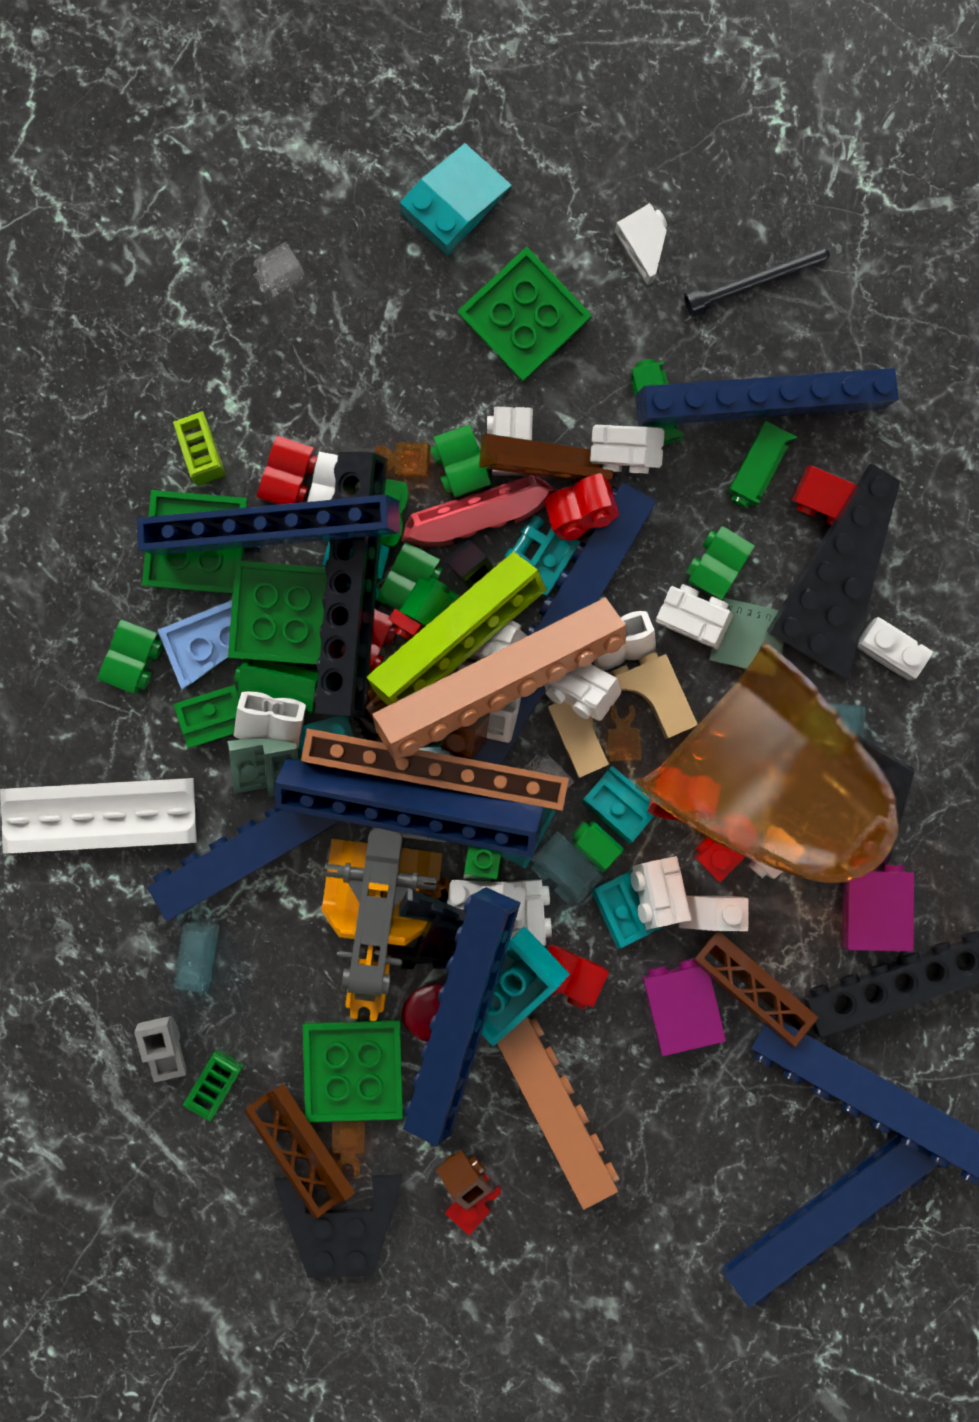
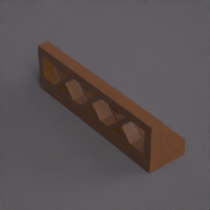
M494 434L481 435L479 468L575 482L600 473L608 481L612 480L613 470L603 469L601 464H592L590 461L591 449Z
M717 931L702 946L703 949L693 959V962L790 1047H796L819 1017L726 936ZM710 953L725 967L714 968L704 958ZM732 973L750 989L739 990L733 984ZM745 994H751V999ZM757 995L775 1011L762 1010L758 1006ZM782 1017L798 1030L794 1036L784 1029Z
M284 1083L272 1088L243 1109L314 1219L319 1218L335 1204L346 1201L355 1194V1191ZM265 1102H268L274 1111L272 1124L262 1122L255 1112ZM277 1130L288 1132L292 1138L290 1151L281 1150L277 1146ZM295 1158L305 1159L309 1164L308 1178L298 1177L295 1173ZM313 1185L323 1186L330 1196V1199L319 1208L312 1199Z

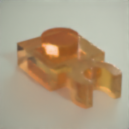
M397 442L396 451H391L386 446L375 447L374 451L377 454H386V458H388L387 471L395 467L394 474L396 476H429L431 450L429 443Z
M633 705L628 706L629 714L625 719L617 715V706H612L610 716L616 723V729H607L608 761L641 760L640 728H631V722L636 714Z
M366 1120L332 1121V1153H341L337 1165L342 1172L344 1164H351L354 1167V1176L358 1177L361 1164L358 1158L355 1157V1154H364Z

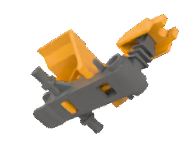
M374 828L369 833L368 843L332 839L329 861L325 864L327 871H324L326 882L321 912L338 937L354 939L353 952H337V956L340 958L352 959L350 969L344 968L342 988L347 989L345 1006L350 1009V1018L354 1019L358 1018V1011L361 1007H367L371 1013L370 1021H377L379 1013L384 1011L386 996L389 991L390 964H402L401 959L387 957L388 944L407 945L421 935L428 922L399 917V905L407 889L417 892L420 889L435 892L436 886L429 885L428 883L437 884V880H440L443 853L403 848V837L396 831ZM361 944L368 945L366 959H360V952L365 953L366 949L362 948ZM375 946H380V950L375 949ZM374 953L379 955L378 961H374Z

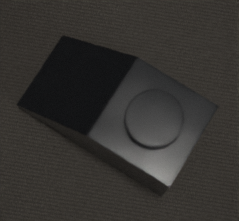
M470 539L444 559L468 590L495 568L487 556Z

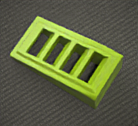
M201 411L174 421L175 431L193 482L199 486L224 477L226 473L204 412ZM201 426L202 430L185 436L184 432ZM205 438V442L189 447V444ZM209 451L208 455L197 459L193 458V456Z

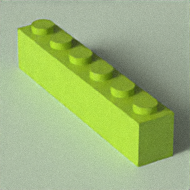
M513 551L367 676L377 696L389 706L447 677L547 590L538 569Z

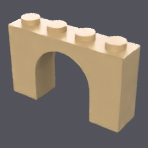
M654 652L640 658L639 662L641 665L629 670L628 666L625 665L609 672L610 675L618 679L621 691L636 693L648 702L665 739L698 725L666 654L658 657L657 653ZM552 701L553 704L548 706L547 710L577 777L580 778L609 765L595 734L593 717L590 716L588 719H584L576 714L568 703L563 701L562 704H557Z

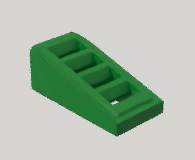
M216 1049L183 1106L211 1122L245 1065ZM215 1064L230 1072V1077L228 1078L214 1070ZM211 1075L224 1083V1087L220 1088L207 1080V1077ZM204 1085L217 1093V1099L201 1091V1087ZM198 1096L210 1103L212 1107L208 1110L193 1100Z

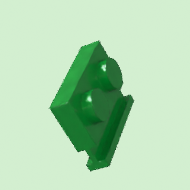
M237 685L173 704L187 749L234 735L237 706L240 697L237 696Z

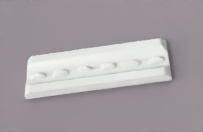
M194 778L0 789L3 854L197 843Z

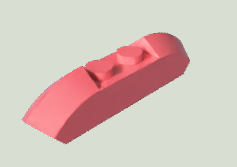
M529 475L411 514L405 524L401 541L418 547H443L454 544V538H468L479 530L488 527L498 528L510 520H514V523L517 524L539 512L545 506L544 499L557 490L543 479Z

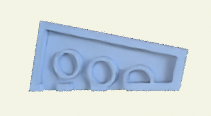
M232 600L158 629L181 690L187 688L228 658Z

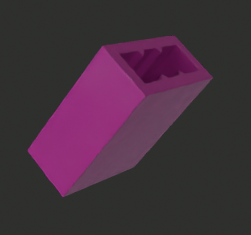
M852 864V870L843 872L842 948L868 951H913L914 873L904 871V865H884V871H872V865Z
M694 958L679 962V968L667 970V966H659L648 969L649 975L642 976L654 1031L662 1056L726 1041L711 977L693 962Z

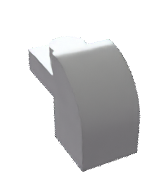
M168 1016L138 1023L134 1032L142 1062L149 1063L153 1081L159 1082L185 1076L187 1069L179 1042L180 1033L174 1018Z

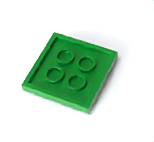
M527 246L457 311V315L522 383L588 323L593 316Z
M151 490L148 517L247 508L248 499ZM244 548L165 555L145 553L142 586L233 594L235 560L243 561Z
M235 560L228 658L317 665L321 651L320 628L324 617L322 599L327 583L325 567Z
M400 1020L303 1023L305 1117L309 1122L403 1119Z

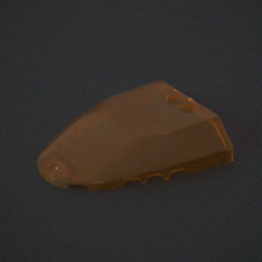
M767 641L761 644L758 653L738 682L666 761L643 779L639 778L635 782L636 788L649 799L689 827L715 842L775 869L816 882H849L872 872L890 853L897 838L899 828L894 793L875 760L869 757L860 744L859 737L846 726L840 718L837 709L831 707L818 693V688Z

